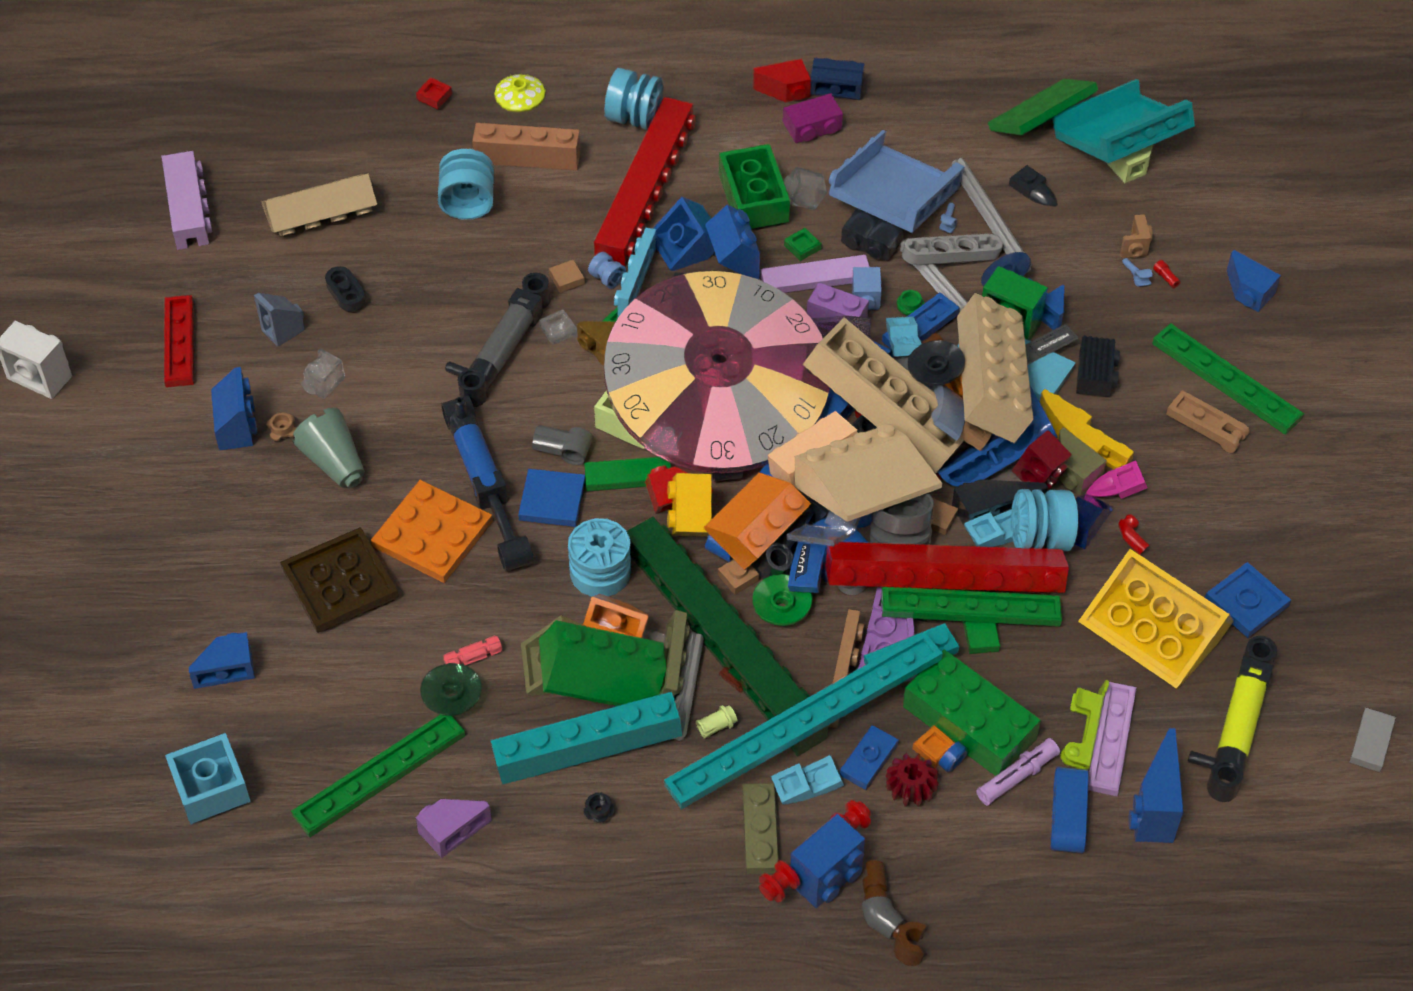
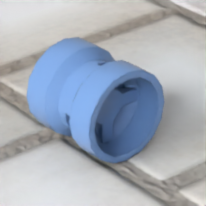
M600 252L591 260L588 272L594 278H600L607 288L612 289L621 283L626 268L619 262H613V258L606 252Z

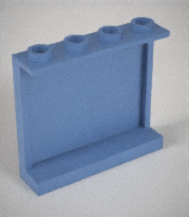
M882 130L875 137H871L868 143L863 148L860 147L850 159L847 158L841 167L833 170L829 178V184H831L829 195L912 233L960 188L965 166L955 162L946 172L940 171L884 146L886 131Z

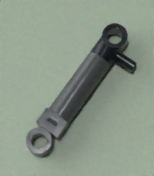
M534 272L527 274L523 278L522 289L516 288L508 300V310L469 368L453 362L446 364V372L458 376L460 397L469 395L473 407L481 406L486 402L487 391L529 326L535 327L543 314L542 309L549 305L550 290L549 280L546 275Z

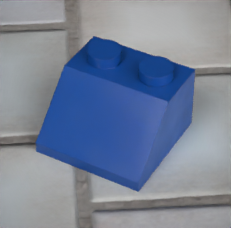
M681 197L653 228L656 229V248L671 271L707 260L715 252L705 226L711 219L702 204L685 197Z
M726 205L705 224L718 263L739 274L759 279L760 252L756 244V236L749 225V217L743 210H737Z

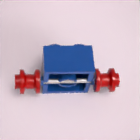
M848 801L845 804L847 812L843 815L837 812L834 813L825 825L791 853L790 865L779 860L774 864L776 871L770 876L764 873L759 877L761 884L759 890L762 895L769 901L781 902L785 899L784 890L790 887L791 889H796L815 908H818L824 901L826 903L831 902L839 893V888L846 882H854L862 873L865 838L855 829L859 826L866 829L871 825V812L868 807L860 801Z

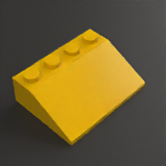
M1129 549L1078 622L1178 689L1216 647L1234 621L1230 614L1138 553Z

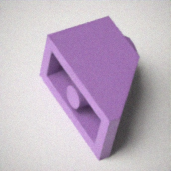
M440 799L435 804L424 807L416 817L418 833L441 858L492 821L490 806L486 801Z

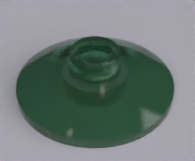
M448 663L435 667L425 675L420 687L421 698L427 708L437 714L447 716L462 714L470 710L479 701L482 692L481 680L477 673L468 666L458 663Z

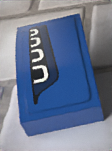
M798 541L789 575V591L819 593L822 571H825L828 542Z

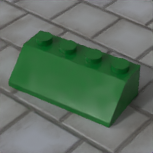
M558 620L539 638L543 692L614 706L650 698L660 693L667 669L663 642Z

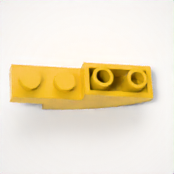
M1046 389L1042 391L1040 404L1058 437L1060 430L1064 427L1106 459V466L1113 470L1132 462L1134 451L1125 444L1119 443L1105 435L1101 430L1091 427V415L1087 414L1083 409L1077 408L1063 400L1059 395L1053 394Z

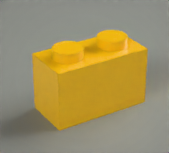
M676 473L673 481L668 482L667 490L668 499H672V510H668L667 525L668 528H672V536H708L709 534L703 527L711 520V474Z

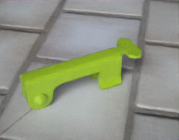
M1105 680L1098 694L1084 690L1081 687L1077 688V692L1073 694L1070 707L1071 712L1087 715L1082 743L1070 742L1060 754L1061 760L1065 765L1084 770L1090 768L1104 696L1108 689L1109 680Z

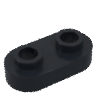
M343 266L329 269L325 274L326 286L338 305L345 311H356L362 308L365 304L364 290L352 272Z

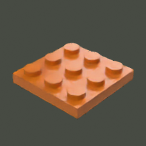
M419 480L371 539V545L373 548L445 583L491 525L493 518L492 514Z

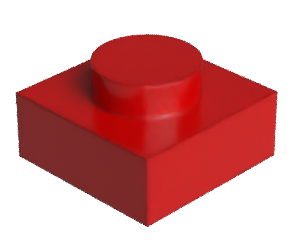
M430 77L416 92V97L418 101L438 109L452 95V87Z

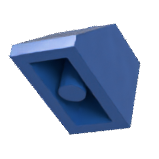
M1233 250L1231 253L1227 274L1234 297L1245 306L1259 312L1275 295L1281 275L1236 250Z
M247 632L230 633L226 636L216 637L188 667L194 689L255 678L252 650Z

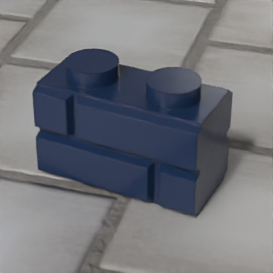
M814 58L810 95L823 96L831 93L832 97L860 100L864 77V63L832 60L830 58Z

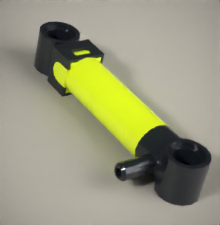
M1254 636L1246 645L1215 757L1195 751H1190L1189 763L1212 769L1207 783V791L1213 799L1219 802L1232 801L1237 796L1243 780L1261 707L1272 673L1273 662L1277 654L1276 644L1266 636ZM1220 779H1225V780L1229 781L1230 783H1225V782L1221 781Z

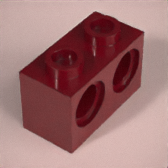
M1047 430L1027 447L1012 469V472L1022 482L1046 483L1047 491H1049L1058 483L1059 477L1068 469L1066 463L1072 454Z

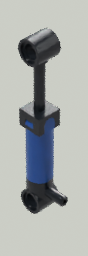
M469 395L441 403L447 428L451 430L473 485L474 496L479 509L484 510L491 507L504 542L497 544L503 569L506 572L534 563L528 538L526 535L522 537L514 536L502 504L508 502L506 484L500 470L497 471L477 422Z
M863 415L852 424L858 433L877 428ZM802 493L811 505L797 518L781 543L770 545L756 560L755 569L759 576L765 579L772 575L783 574L789 569L793 561V555L790 551L791 547L809 521L815 524L829 512V509ZM771 559H773L778 566L774 565Z

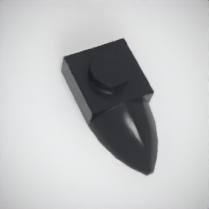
M1026 165L1010 177L1009 186L1031 201L1046 206L1056 207L1058 205L1055 194L1046 185L1047 178L1030 166Z

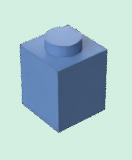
M853 267L852 295L869 300L868 310H880V267Z

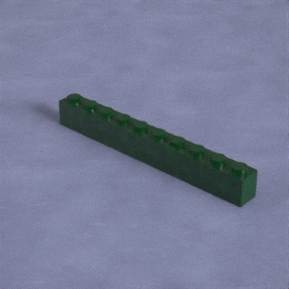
M652 516L627 531L630 539L631 558L675 610L687 613L686 624L696 634L703 635V644L767 721L810 697L804 688H799L794 683L789 670L777 663L772 650L767 645L763 646L760 643L754 629L749 624L745 625L739 618L737 609L732 604H727L722 598L719 588L714 583L710 584L705 578L702 568L697 563L693 564L688 558L685 548L680 543L676 544L671 538L670 531L664 524L660 525ZM828 726L790 747L791 750L798 757L823 742L828 736Z

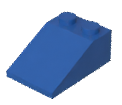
M1169 728L1142 781L1139 795H1134L1133 810L1129 811L1128 823L1129 829H1134L1135 842H1174L1183 814L1176 728Z

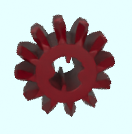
M906 752L903 755V760L894 758L892 767H888L886 770L887 791H892L893 801L902 798L904 806L909 801H913L917 807L921 804L922 799L929 802L932 799V794L938 789V771L936 768H932L931 759L921 761L920 753L915 758H910Z

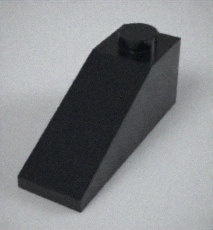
M980 479L971 483H963L954 488L952 506L958 508L957 515L964 525V523L989 512L994 517L1011 510L1015 494L1020 489H1029L1031 492L1032 490L1040 489L1045 495L1048 487L1046 483Z

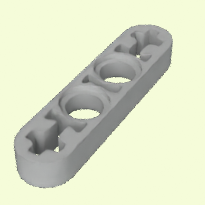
M993 234L911 238L905 242L902 257L908 263L916 265L994 260L999 257L1003 242L998 236ZM959 246H965L971 250H963ZM934 248H942L946 252H940L935 250Z

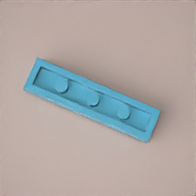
M645 228L642 238H637L635 255L631 254L629 258V271L623 273L621 290H617L615 293L614 306H618V317L634 299H637L656 250V229Z

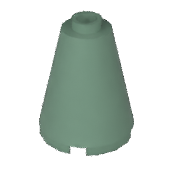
M335 407L324 409L325 414L318 418L315 414L309 416L295 429L293 433L295 440L292 439L293 444L340 487L353 488L360 484L365 471L343 413Z

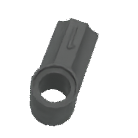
M539 425L534 432L532 448L560 455L569 464L582 465L593 441V436L586 429L579 427L564 431Z

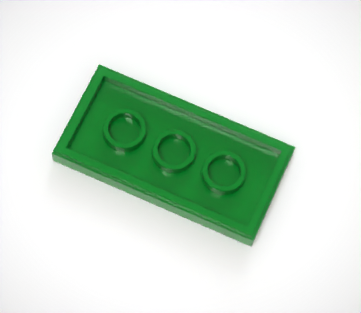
M1062 79L989 121V129L994 132L1023 135L1098 91L1097 84L1092 81Z

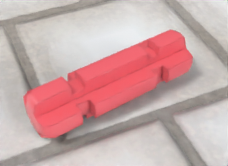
M498 636L486 638L484 643L478 641L462 647L457 653L455 651L446 653L443 656L444 663L447 669L452 671L460 668L462 663L465 666L486 658V654L490 653L492 656L502 651L500 639Z

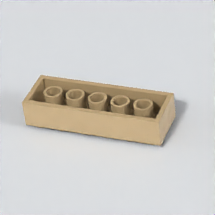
M975 293L957 316L959 348L965 358V366L961 373L965 421L1015 443L1033 421L1022 315L1015 309L1006 308L997 304L989 297H983Z
M845 317L817 344L803 363L813 375L822 380L876 427L889 424L907 435L935 474L964 441L961 437L956 441L934 425L931 413L938 406L935 393L926 385L916 381L908 370Z

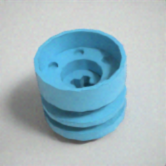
M617 68L611 77L605 98L604 110L606 120L625 124L630 117L632 126L639 127L641 125L642 129L648 130L663 98L662 78L656 76L651 78L650 75L643 74L638 81L637 72Z
M473 149L454 150L442 158L439 163L438 204L443 212L457 219H476L490 211L493 206L494 164L491 159L484 153Z
M1029 489L1018 490L1015 494L1011 511V531L1015 547L1041 549L1044 545L1046 549L1070 551L1074 546L1078 528V510L1074 494L1070 490H1049L1045 495L1040 489L1032 490V492Z
M599 518L584 521L574 528L568 540L569 570L573 585L581 593L591 597L598 594L611 596L624 589L631 577L630 539L627 531L617 522Z

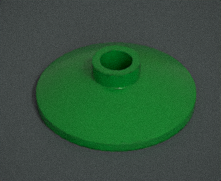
M772 575L763 579L756 586L752 596V603L755 612L764 621L773 625L787 626L795 624L807 616L812 605L811 592L789 591V575Z

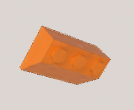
M759 472L703 528L745 570L770 547L811 503L790 482Z

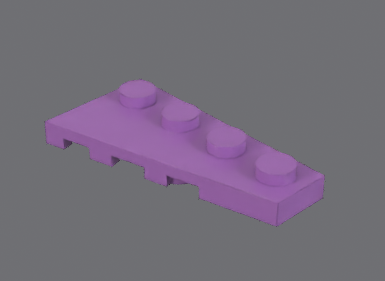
M877 587L858 669L865 666L864 655L914 636L913 618L882 617V587ZM917 674L904 682H911Z

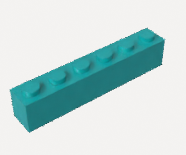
M668 692L491 740L503 785L683 735L673 694Z

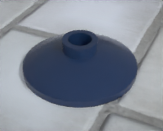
M1014 252L997 259L983 273L981 278L983 287L998 266L1024 276L1031 265L1030 257L1024 252Z

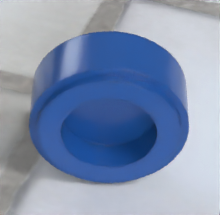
M959 741L956 742L942 756L938 763L939 766L946 772L953 771L963 761L968 753V749Z

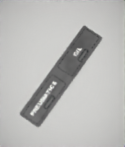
M1065 324L1025 344L1027 365L1077 340L1078 336Z

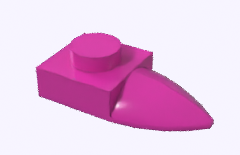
M1135 460L1100 476L1093 482L1086 493L1094 497H1108L1119 494L1122 499L1148 487Z

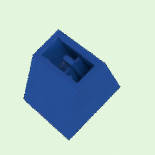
M236 367L211 389L214 431L219 451L253 446L252 434H257L255 417H251L253 412H255L253 395L248 396L251 394L249 377L243 378L241 367Z

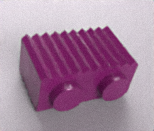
M831 93L783 107V124L795 143L809 141L814 137H821L827 133L833 134L837 130L840 131L842 129L843 113Z

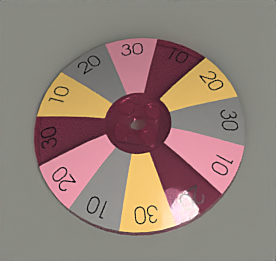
M703 271L679 275L657 283L645 290L618 317L607 341L604 358V380L608 399L620 423L628 433L647 450L668 462L691 470L709 473H735L753 470L768 465V454L819 421L828 398L829 386L813 375L803 363L823 338L819 329L805 310L788 295L768 283L742 274L721 271ZM721 354L726 357L727 361L717 363L712 359V356Z

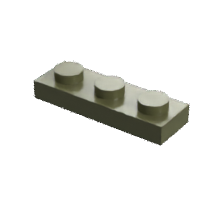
M675 610L666 626L664 651L667 669L659 695L672 692L674 697L675 694L679 695L682 689L683 677H680L679 673L686 659V651L682 649L683 643L688 638L690 628L689 625H686V612Z
M774 783L743 784L746 874L775 873L774 864L778 862Z

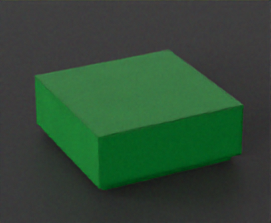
M806 228L784 239V246L799 261L821 250L822 243Z

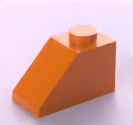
M598 594L591 597L583 625L642 638L649 615L626 602Z

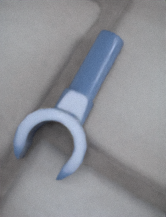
M949 203L946 213L941 216L942 222L939 229L948 233H952L957 224V219L952 217L955 207L954 203Z
M1128 258L1123 259L1122 263L1133 274L1136 286L1151 285L1149 277H1152L1151 269L1139 270Z

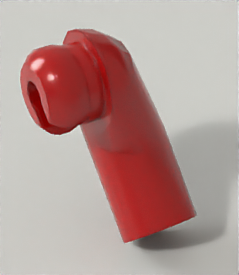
M1128 514L1124 519H1120L1118 527L1124 541L1140 555L1149 547V544L1134 530L1139 525V521L1132 514Z

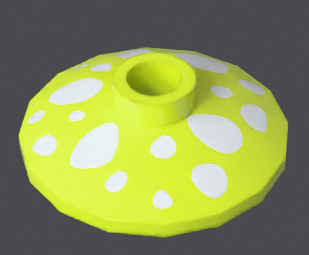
M518 74L509 76L501 80L495 89L497 103L502 108L512 112L530 111L538 107L545 96L543 84L537 78L530 75Z

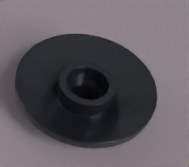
M942 340L929 341L919 345L908 358V370L911 376L916 381L930 386L943 385L955 380L962 373L965 366V358L961 349L951 342Z

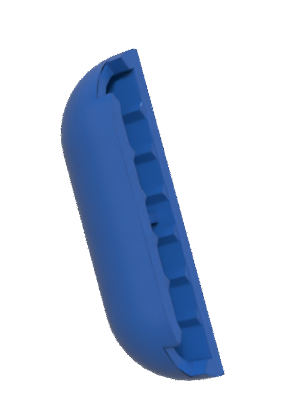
M1033 415V421L1025 429L1028 433L1027 438L1022 433L1013 443L992 433L981 451L974 446L967 448L946 461L937 471L938 475L948 484L958 487L963 483H971L980 479L984 480L1021 458L1027 447L1037 439L1038 428H1040L1037 415Z

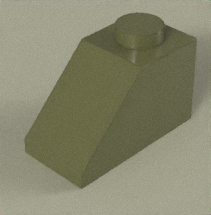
M1063 427L1059 432L1058 440L1072 456L1066 463L1068 469L1059 479L1067 489L1073 490L1076 494L1082 496L1094 481L1104 475L1107 460Z

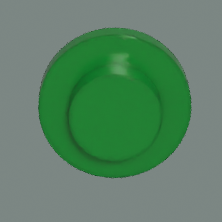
M906 290L897 299V308L905 315H910L924 304L920 293L915 290Z

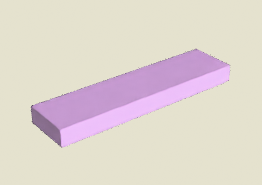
M866 255L764 268L761 269L760 276L763 282L786 293L815 289L818 283L828 286L851 284L853 267H869Z
M1109 682L1104 696L1088 776L1089 791L1112 796L1118 795L1136 687Z

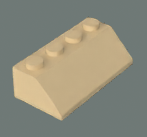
M361 174L261 201L271 231H279L280 236L294 233V227L305 225V229L320 226V220L330 218L331 222L345 219V213L356 211L357 215L372 211L371 206L377 205L369 174Z

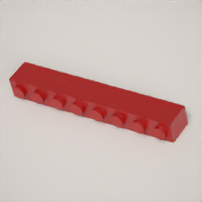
M663 97L595 238L594 256L600 252H606L613 258V262H619L625 267L631 254L635 255L637 238H642L646 228V221L652 219L654 204L659 202L662 197L664 183L668 184L670 180L671 168L678 163L681 147L684 148L686 146L688 131L694 129L696 115H693V103Z
M828 541L825 569L829 585L1065 593L1069 566L1062 549Z

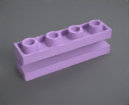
M193 151L162 156L172 231L177 250L188 248L187 239L194 237L197 238L198 246L208 245V233H212L210 217L205 218V214H209L207 198H202V195H206L204 180H199V177L203 176L201 161H195Z

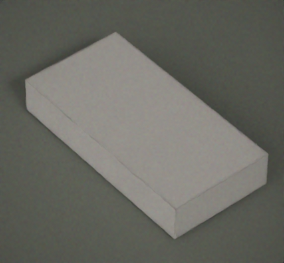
M1365 707L1349 762L1380 772L1396 717Z

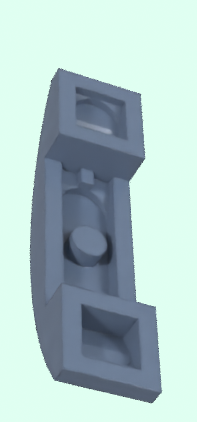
M944 384L938 386L926 385L935 393L938 403L937 408L931 413L934 425L957 441L961 436L965 422L963 399Z

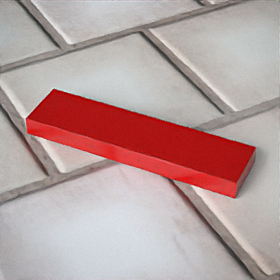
M192 295L165 297L164 383L166 388L194 385V301Z

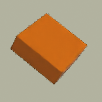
M934 725L913 743V750L920 753V756L925 760L931 759L932 766L936 768L942 756L955 742Z

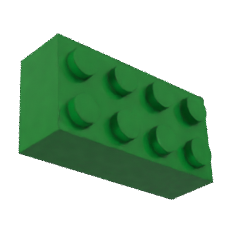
M944 649L941 661L923 670L905 687L903 707L930 728L935 725L955 743L958 741L968 749L967 755L994 776H997L1000 772L1011 766L1037 740L1041 720Z

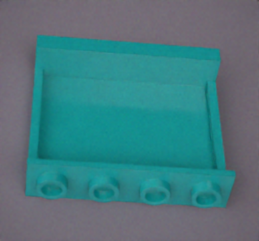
M1138 79L1074 105L1053 117L1056 139L1107 163L1114 162L1195 126L1191 101L1183 100L1170 107L1141 95Z

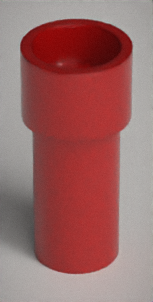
M1159 260L1154 264L1153 270L1159 276H1162L1172 288H1176L1181 281L1169 269L1164 260Z

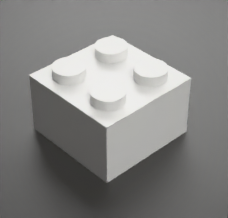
M14 321L0 337V361L7 379L53 399L72 377L62 342L54 335H46L31 325H24Z

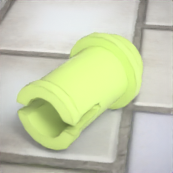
M722 705L718 711L701 720H697L696 724L700 734L706 739L708 736L726 727L733 728V724L737 722V717L730 705L726 707Z

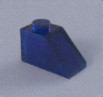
M1089 494L1077 496L1075 499L1078 510V528L1074 544L1083 549H1086L1113 510V506Z

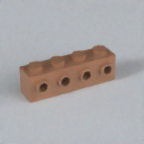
M476 123L472 140L473 150L487 155L494 165L564 170L578 169L580 157L579 130Z

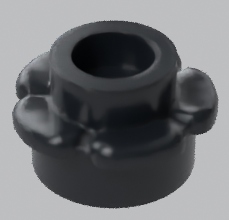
M593 793L585 801L584 815L589 820L593 819L595 823L607 821V818L611 817L614 813V805L611 804V799L604 793ZM597 807L602 808L600 811L596 810Z

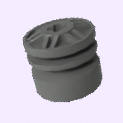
M926 493L871 513L870 543L931 545V523L933 522L934 502L930 494Z

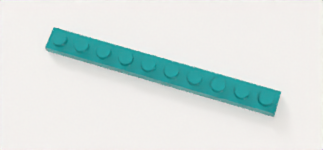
M924 631L666 778L664 786L680 809H683L941 661L943 653Z

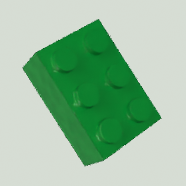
M770 144L720 152L719 177L729 206L737 210L741 209L748 215L750 228L789 222L790 198Z

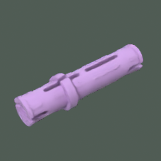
M1047 738L1032 751L1023 752L1018 761L1000 772L983 786L977 788L976 793L979 799L989 806L994 800L1012 789L1030 774L1036 775L1039 773L1044 764L1059 755L1060 749L1051 738Z

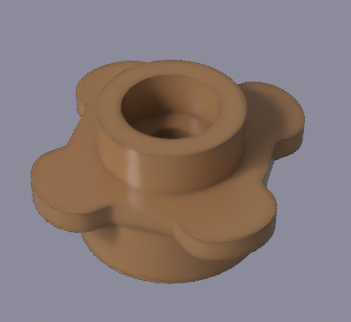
M287 413L273 415L267 421L268 428H271L270 438L274 441H279L287 437H294L293 433L296 429L293 424L295 421L294 416Z

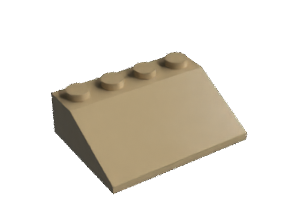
M889 424L880 425L876 429L867 432L856 433L853 437L836 440L829 445L812 448L805 453L795 456V488L847 522L942 488V482L907 435Z

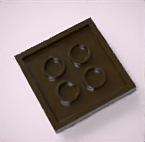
M361 527L280 562L282 571L317 633L399 597L396 586Z

